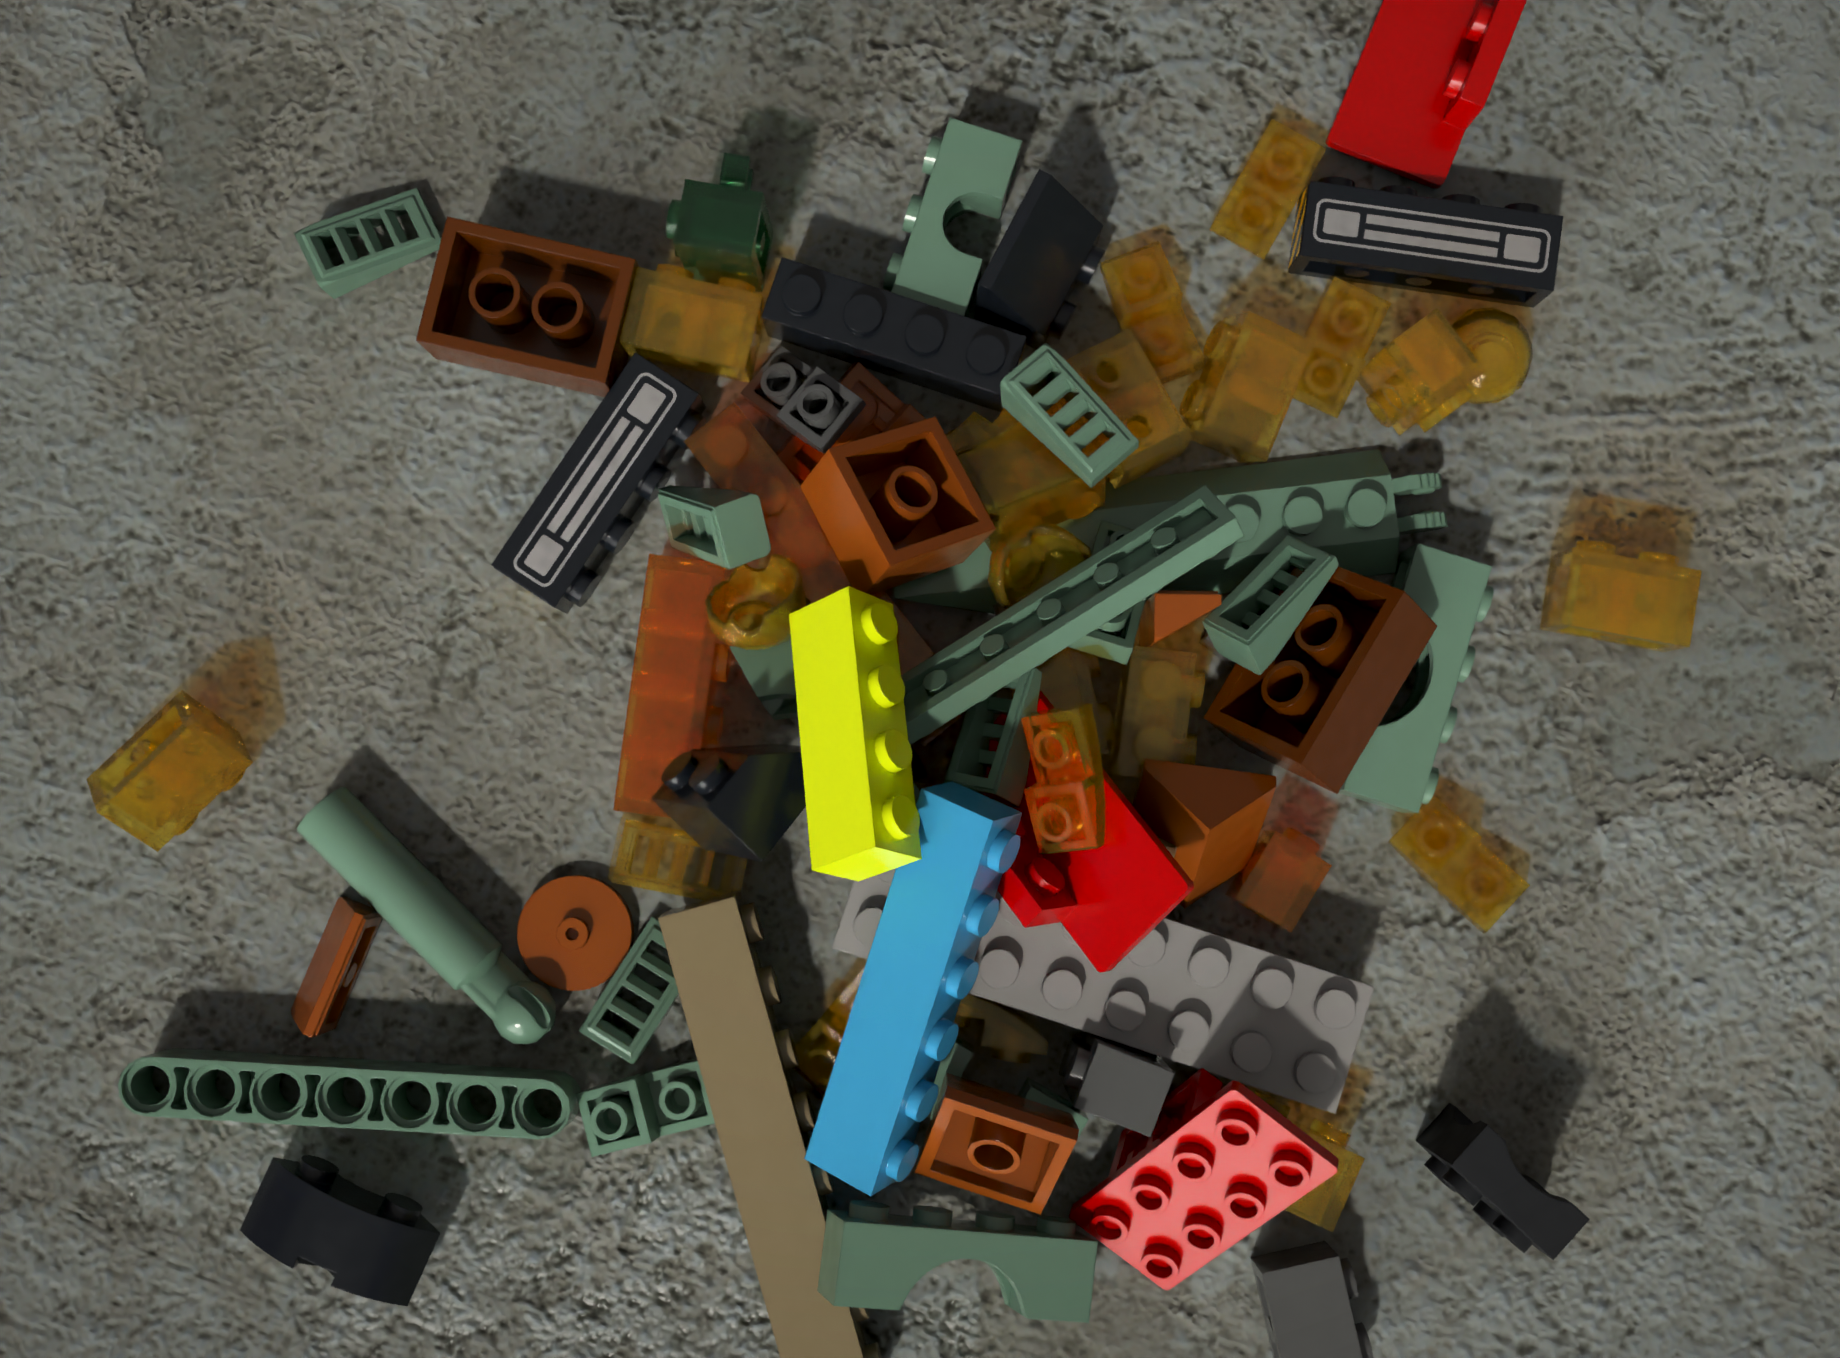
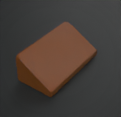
M1159 590L1144 603L1139 623V652H1144L1222 604V594H1218V591Z
M339 897L336 901L291 1008V1016L303 1035L313 1038L336 1029L382 920V917L372 907L348 897Z

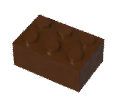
M447 216L416 341L438 360L605 397L627 365L647 280L634 258Z
M1294 567L1290 574L1298 578L1304 571ZM1338 567L1270 666L1261 675H1257L1236 663L1205 714L1204 719L1240 748L1338 794L1436 630L1437 625L1405 591ZM1280 590L1278 596H1281L1284 591Z

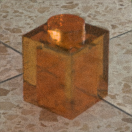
M1288 826L1283 834L1277 831L1264 830L1256 843L1252 857L1245 867L1238 872L1225 895L1276 927L1292 933L1332 865L1316 856L1321 846L1299 831Z

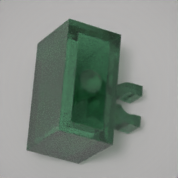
M724 152L719 185L685 179L682 199H672L666 223V236L669 239H674L675 256L681 259L690 280L756 292L763 291L774 232L764 194L751 191L754 171L749 169L751 160L748 156Z

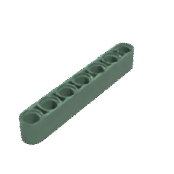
M185 1048L165 1049L134 1060L123 1070L118 1083L119 1097L124 1106L134 1114L148 1117L524 1139L551 1138L561 1132L573 1121L580 1111L576 1093L581 1091L573 1077L557 1070ZM156 1067L162 1069L169 1078L170 1087L166 1096L156 1091L153 1085L152 1075ZM220 1070L230 1075L234 1082L235 1092L232 1100L225 1099L216 1088V1077ZM283 1074L293 1077L300 1087V1097L297 1104L289 1103L280 1092L279 1083ZM347 1077L356 1079L365 1090L366 1099L362 1108L349 1104L343 1095V1085ZM410 1081L419 1082L428 1089L431 1104L427 1112L416 1110L407 1100L406 1091ZM474 1085L486 1086L494 1094L496 1109L493 1115L480 1114L472 1106L470 1093ZM537 1089L551 1090L559 1097L562 1106L559 1118H544L537 1112L534 1107V1095Z

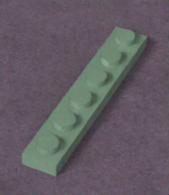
M1204 485L901 675L905 686L904 706L910 745L928 736L943 724L975 704L987 699L999 689L1036 666L1043 664L1055 654L1090 632L1099 629L1106 622L1146 597L1155 594L1170 582L1202 562L1214 557L1220 551L1244 537L1236 516Z

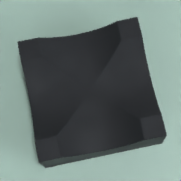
M1451 1103L1442 1110L1415 1140L1431 1155L1424 1165L1449 1189L1457 1192L1472 1206H1475L1472 1210L1501 1237H1506L1523 1253L1533 1245L1554 1260L1590 1220L1567 1199L1549 1194L1534 1179L1521 1175L1508 1153L1505 1140L1488 1124L1482 1121L1473 1124L1467 1116Z

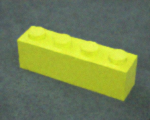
M847 586L790 613L789 623L812 871L859 882L920 860L922 856L919 838L920 817L915 803L911 768L912 749L908 741L904 706L905 686L901 677L897 644L898 624L894 615L893 604Z

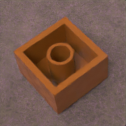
M936 416L828 449L800 486L852 587L870 595L963 563L996 530Z

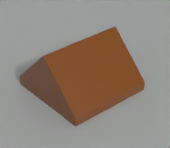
M1144 759L1132 806L1155 835L1177 847L1174 858L1194 883L1192 892L1179 903L1182 907L1187 908L1249 865L1277 787L1276 776Z
M946 1072L914 1173L1041 1215L1077 1142L1079 1128L1071 1113Z

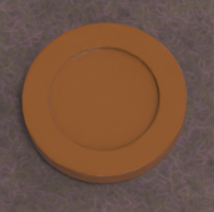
M586 875L560 877L541 886L527 900L521 911L517 926L519 951L529 970L547 985L567 991L590 989L613 977L632 948L634 939L633 919L624 898L608 883Z

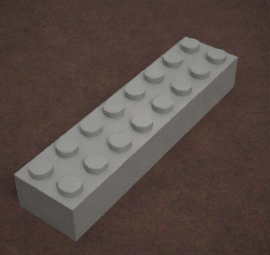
M896 868L859 882H853L832 946L833 949L868 959ZM996 892L995 898L999 900L998 915L989 932L981 938L974 959L979 964V971L976 981L969 992L970 994L1197 1069L1204 1068L1209 1073L1239 1081L1240 1083L1336 1114L1375 988L1374 986L1167 917L1111 971L1098 972L1061 922L1025 928L1000 893Z

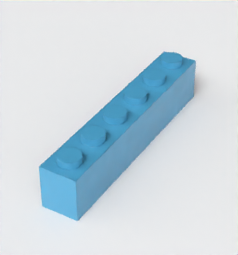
M953 781L921 788L916 808L920 817L919 838L922 859L898 867L895 870L804 1158L870 1197L895 1181H903L909 1175L917 1160L919 1146L914 1141L921 1121L929 1115L938 1096L939 1088L938 1085L934 1084L940 1062L950 1053L957 1039L959 1027L958 1024L954 1023L961 999L967 996L976 981L979 964L974 959L981 938L989 932L999 911V900L995 898L1002 874L1011 867L1020 847V836L1016 834L1023 812Z

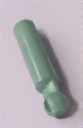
M341 787L333 791L307 813L298 825L297 832L455 991L462 989L493 1020L501 1037L513 1044H532L540 1041L554 1027L557 1014L556 1002L550 991L539 983L532 982L501 951L503 944L347 787Z

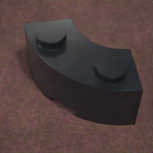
M304 1155L301 1157L300 1162L273 1157L240 1231L257 1247L292 1269L299 1263L319 1266L328 1270L334 1277L331 1284L332 1287L376 1301L408 1306L440 1235V1232L421 1214L422 1206L415 1200L401 1194L387 1193L383 1197L367 1191L344 1179L338 1174L339 1169L336 1165L320 1157Z

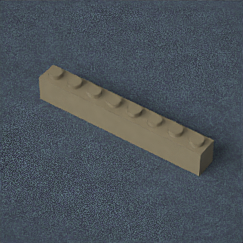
M738 890L667 910L658 918L780 1358H882L878 1343L875 1342L867 1345L860 1321L869 1319L868 1308L833 1306L817 1291L827 1209H829L825 1195L834 1193V1184L830 1173L804 1159L810 1142L808 1131L814 1129L816 1119L808 1092H796L790 1068L799 1066L793 1035L790 1028L779 1030L773 1010V1005L782 1003L775 971L772 965L761 967L755 942L764 940V933L757 907L754 902L744 905L741 891Z

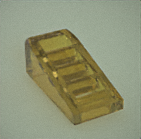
M621 817L608 872V880L612 883L706 900L738 890L741 891L748 859L726 854L719 889L708 887L715 852L701 847L693 884L683 882L690 845L701 846L684 830ZM639 835L650 837L642 873L631 871ZM665 840L675 842L668 878L657 876Z

